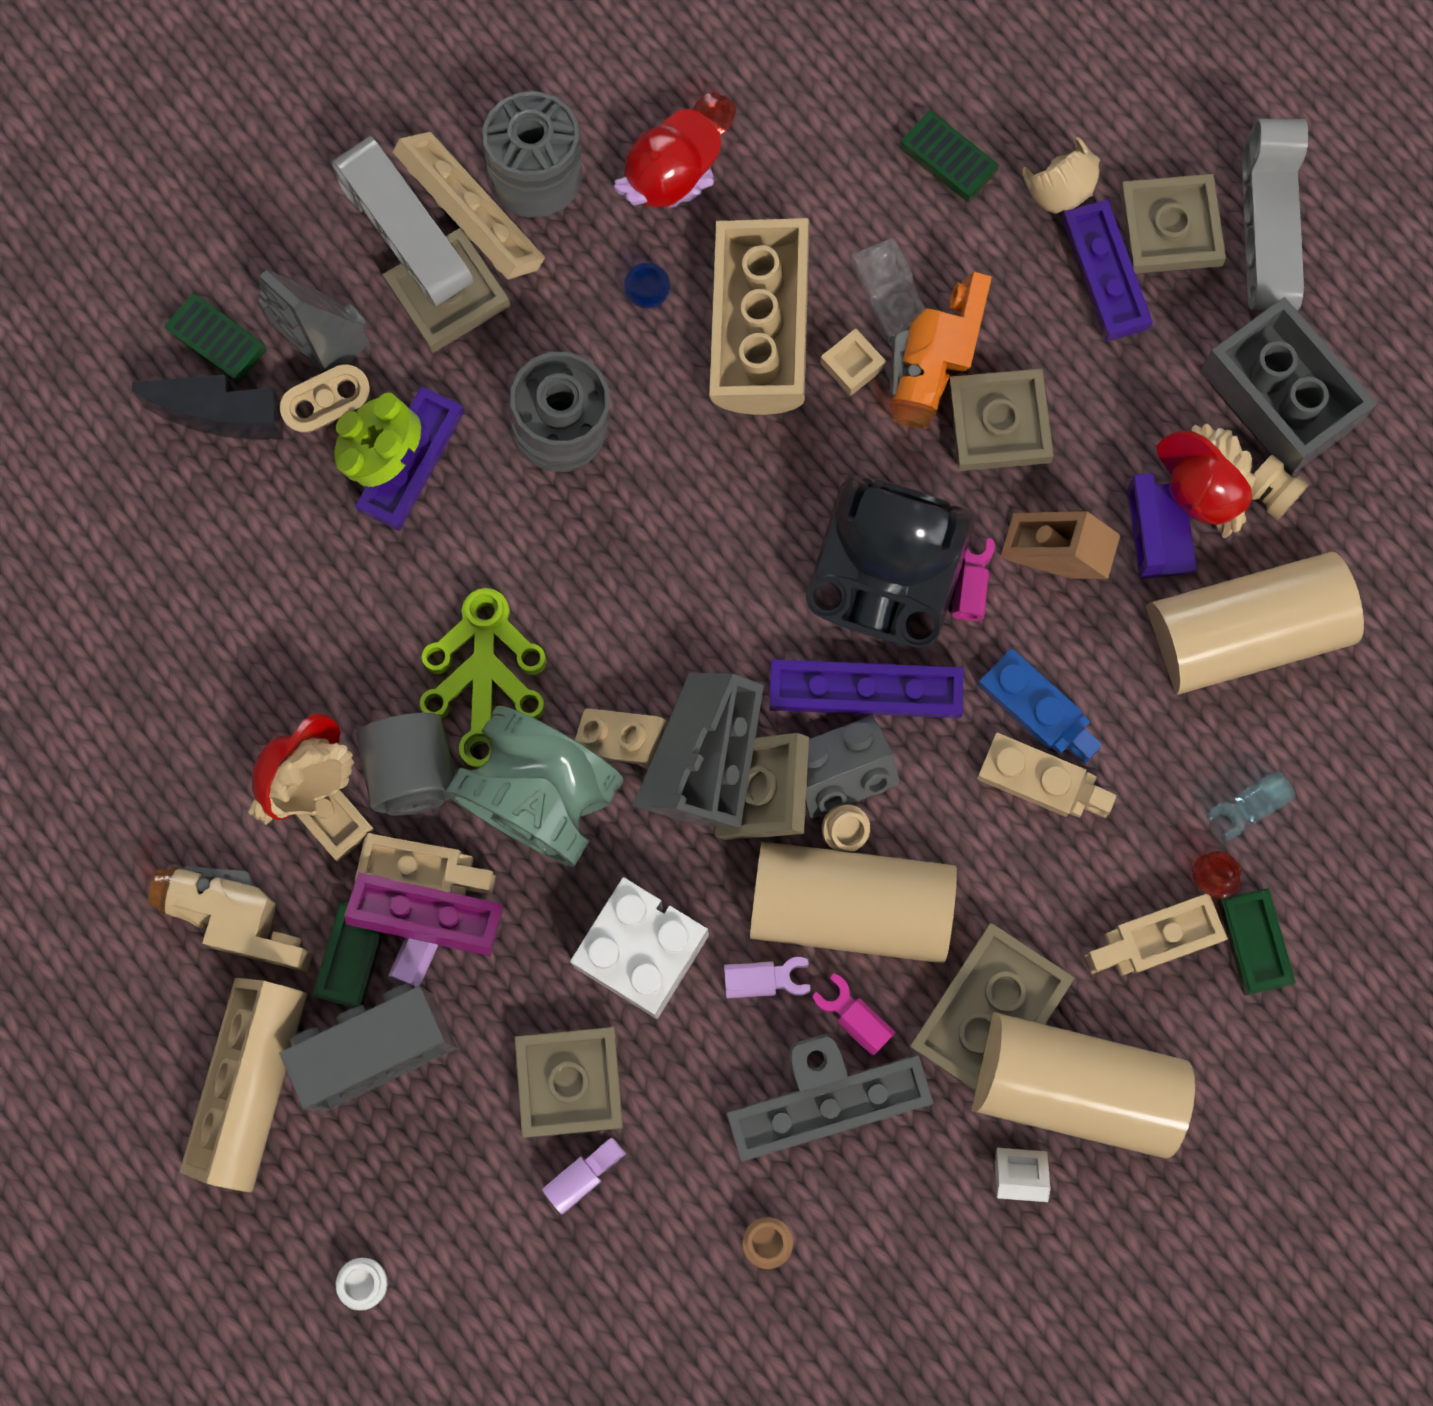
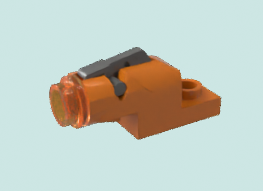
M973 272L964 278L962 283H956L949 306L950 310L955 311L954 315L925 309L910 323L907 331L894 336L890 377V397H892L890 409L894 410L893 422L908 427L928 429L930 419L936 417L939 400L950 377L949 374H946V371L960 374L971 368L992 276Z

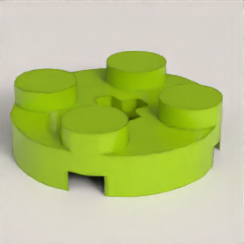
M385 393L379 398L367 402L356 412L348 411L344 413L336 424V432L339 434L334 451L337 469L349 479L357 481L366 487H375L391 480L406 466L400 460L405 456L408 448L415 452L419 444L421 423L418 415L392 393Z

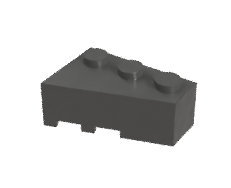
M689 673L633 807L695 825L740 828L764 685L733 673Z

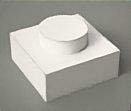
M997 1148L995 1158L997 1198L1048 1202L1050 1177L1047 1151Z

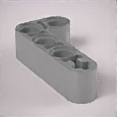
M1257 119L1243 149L1242 186L1248 304L1251 310H1267L1283 297H1286L1296 310H1299L1302 304L1304 275L1298 170L1305 159L1308 147V124L1306 119Z
M369 136L332 161L336 179L348 200L359 213L364 211L419 289L435 308L474 282L466 264L373 137Z

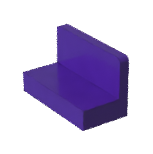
M1153 473L1134 475L1126 490L1139 579L1193 574L1197 566L1189 516L1173 500L1169 490L1170 483L1155 484Z

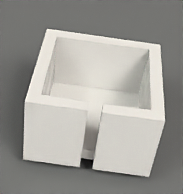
M623 877L570 963L578 971L658 1019L709 936L708 929L670 905L666 912L662 913L663 905L660 899Z

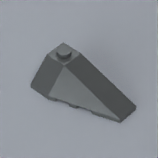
M267 269L259 276V288L261 291L258 293L260 297L258 305L267 322L322 373L339 365H348L370 344L363 328L367 324L365 319L349 303L342 307L330 295Z

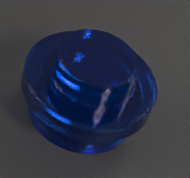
M638 264L626 275L624 281L625 294L631 303L640 308L657 307L669 295V277L665 270L656 264Z

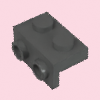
M873 715L809 739L806 807L811 818L827 814L835 806L852 804L872 795L881 794L900 783L894 754Z

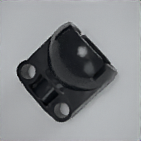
M848 475L839 488L810 585L806 591L808 608L820 618L875 638L911 647L922 648L930 646L937 640L941 632L974 530V514L966 508L950 506V503L944 499L883 480L872 482L869 478L860 475ZM829 582L837 585L842 594L841 602L833 606L821 603L816 593L817 587L820 584ZM918 611L925 612L933 619L934 627L926 634H916L908 627V616Z

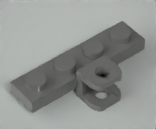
M822 1034L795 1042L789 1048V1063L797 1087L796 1091L726 1111L740 1161L743 1162L932 1105L933 1100L919 1055L916 1054L847 1075L837 1044L832 1038ZM812 1051H821L823 1054L822 1064L816 1068L809 1067L807 1065L808 1055Z

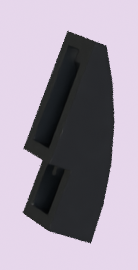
M225 374L132 382V392L144 408L174 423L196 431L222 437L249 440L284 439L283 418L280 412L281 402L273 388L235 391Z

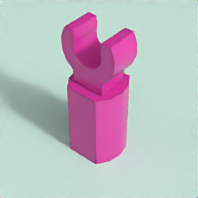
M987 538L984 552L980 555L972 554L967 548L954 591L952 617L956 619L976 622L984 619L989 571L984 567L990 562L994 554L995 544L993 539Z
M833 974L829 980L839 989L838 999L832 1002L826 1001L816 992L812 996L813 1002L824 1012H835L840 1017L837 1023L873 1057L896 1032L861 998H858L856 1001L849 996L847 982L841 976Z

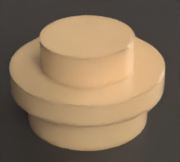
M851 804L835 806L826 814L822 822L823 839L829 847L837 851L854 852L860 849L870 834V822L863 810Z

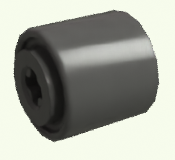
M435 713L403 714L381 719L358 730L356 736L369 803L375 812L387 813L393 816L415 814L439 807L446 800L450 799L445 792L454 778V772L441 715Z

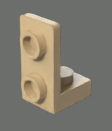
M587 708L583 712L575 741L603 760L638 764L648 770L668 721L658 716Z

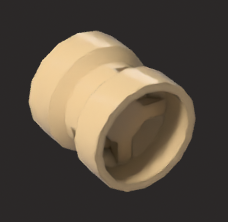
M1272 454L1254 473L1256 480L1251 489L1252 500L1259 499L1266 505V512L1278 521L1301 496L1309 484L1298 475L1291 476L1284 470V463Z

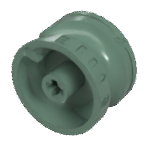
M496 706L491 715V720L487 721L482 729V733L490 740L492 750L489 760L481 768L473 770L459 768L445 793L467 811L502 833L557 862L574 867L589 842L581 832L579 823L581 816L609 806L615 797L616 790L621 787L624 779L618 771L603 759L559 731L514 709Z

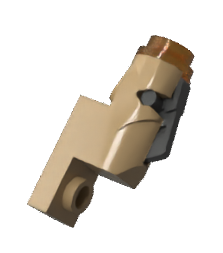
M188 866L184 867V869L178 867H171L169 870L160 868L155 873L148 894L149 906L158 908L160 914L181 918L200 929L206 930L202 944L215 950L308 972L312 953L299 947L302 939L278 932H273L271 939H267L276 903L260 888L254 887L250 873L240 870Z

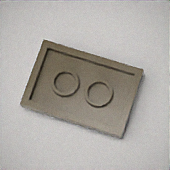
M990 923L909 1048L976 1093L993 1012L1045 1025L1075 977Z

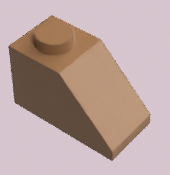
M1088 511L1013 513L1001 557L1008 561L1070 579H1108L1120 534Z

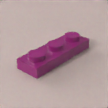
M358 872L345 913V923L351 926L491 956L503 913V904Z

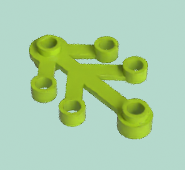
M481 588L470 593L462 605L463 619L439 642L427 645L422 652V662L426 669L433 674H442L451 667L452 654L475 636L474 654L436 689L426 691L420 698V708L423 713H435L445 718L450 711V702L473 682L471 731L462 737L459 744V752L463 761L472 769L481 768L489 760L492 750L490 740L482 733V729L492 717L493 682L515 703L517 711L536 720L541 718L545 711V703L542 696L534 690H529L494 655V637H498L517 655L520 669L528 675H536L544 670L547 663L546 655L539 645L530 644L508 621L510 611L505 597L500 592L490 588ZM490 606L494 608V615L488 620L478 618V612L482 607ZM436 651L445 653V660L440 665L435 666L429 663V657L432 653ZM530 652L538 653L540 661L537 665L530 667L523 663L526 654ZM434 697L443 699V706L439 711L430 712L427 710V703L430 699ZM529 698H534L539 702L537 710L532 713H526L521 708L523 702ZM477 745H487L489 747V754L486 758L478 760L472 756L473 749Z

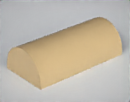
M808 218L716 221L710 398L714 404L723 409L743 414L769 415L794 410L804 403L810 227Z
M1335 552L1324 553L1150 602L1146 606L1176 695L1355 645L1361 640L1364 630L1363 609L1356 583L1345 561Z
M762 841L750 939L944 964L948 954L953 924L957 867L956 865Z
M235 978L179 1173L210 1185L245 1192L253 1191L286 1073V1068L279 1053L292 1047L289 1040L296 1036L307 993L267 981Z
M993 1012L972 1111L1168 1159L1181 1146L1189 1127L1195 1098V1076L1192 1065L1184 1059Z

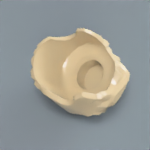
M1080 137L1075 138L1077 143L1075 151L1068 155L1057 156L1052 160L1047 170L1034 175L1027 167L1023 168V177L1032 196V201L1046 211L1059 213L1062 210L1074 209L1093 196V191L1099 177L1100 159L1090 151Z

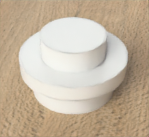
M357 1258L349 1261L341 1268L336 1279L338 1297L347 1307L354 1310H366L376 1306L385 1296L388 1286L387 1275L383 1267L378 1262L369 1258Z

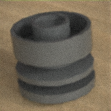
M538 91L519 92L502 99L488 113L482 128L489 185L494 196L509 211L526 217L549 216L565 209L577 197L583 181L579 127L572 110L557 97Z
M571 352L545 353L532 358L518 371L511 386L510 402L511 436L518 452L532 465L549 472H569L587 465L600 452L607 436L610 408L609 388L602 372L588 359Z

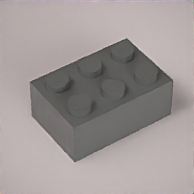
M1283 297L1212 349L1201 369L1202 374L1270 454H1273L1284 463V470L1291 476L1359 426L1377 404L1286 297Z
M407 983L386 992L382 996L384 1003L366 1011L364 1005L340 1014L336 1017L338 1025L320 1033L316 1027L292 1037L289 1040L292 1047L279 1054L304 1110L325 1113L458 1049L435 996L421 986L412 989L411 984Z

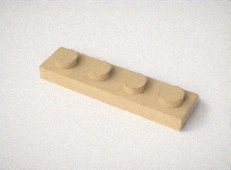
M431 132L404 137L398 140L392 153L401 161L407 171L431 194L436 203L460 226L465 235L490 259L493 266L509 280L538 271L545 256Z

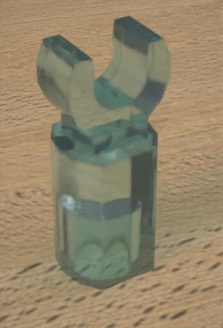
M1275 771L1236 795L1235 804L1228 802L1220 803L1213 807L1206 817L1210 821L1219 815L1228 816L1232 821V828L1220 838L1223 842L1231 841L1242 833L1246 821L1255 824L1294 800L1295 791L1283 773Z

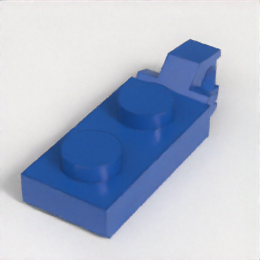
M1012 648L979 681V688L1048 750L1053 748L1061 754L1068 748L1086 764L1102 746L1085 729L1090 721L1082 714L1083 711Z

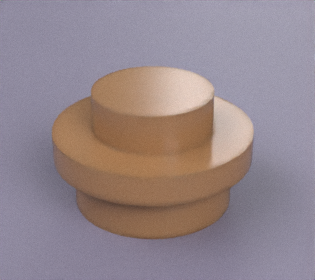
M763 1217L755 1220L747 1227L743 1236V1250L746 1257L753 1265L762 1269H773L781 1266L790 1257L793 1249V1238L789 1228L776 1218Z

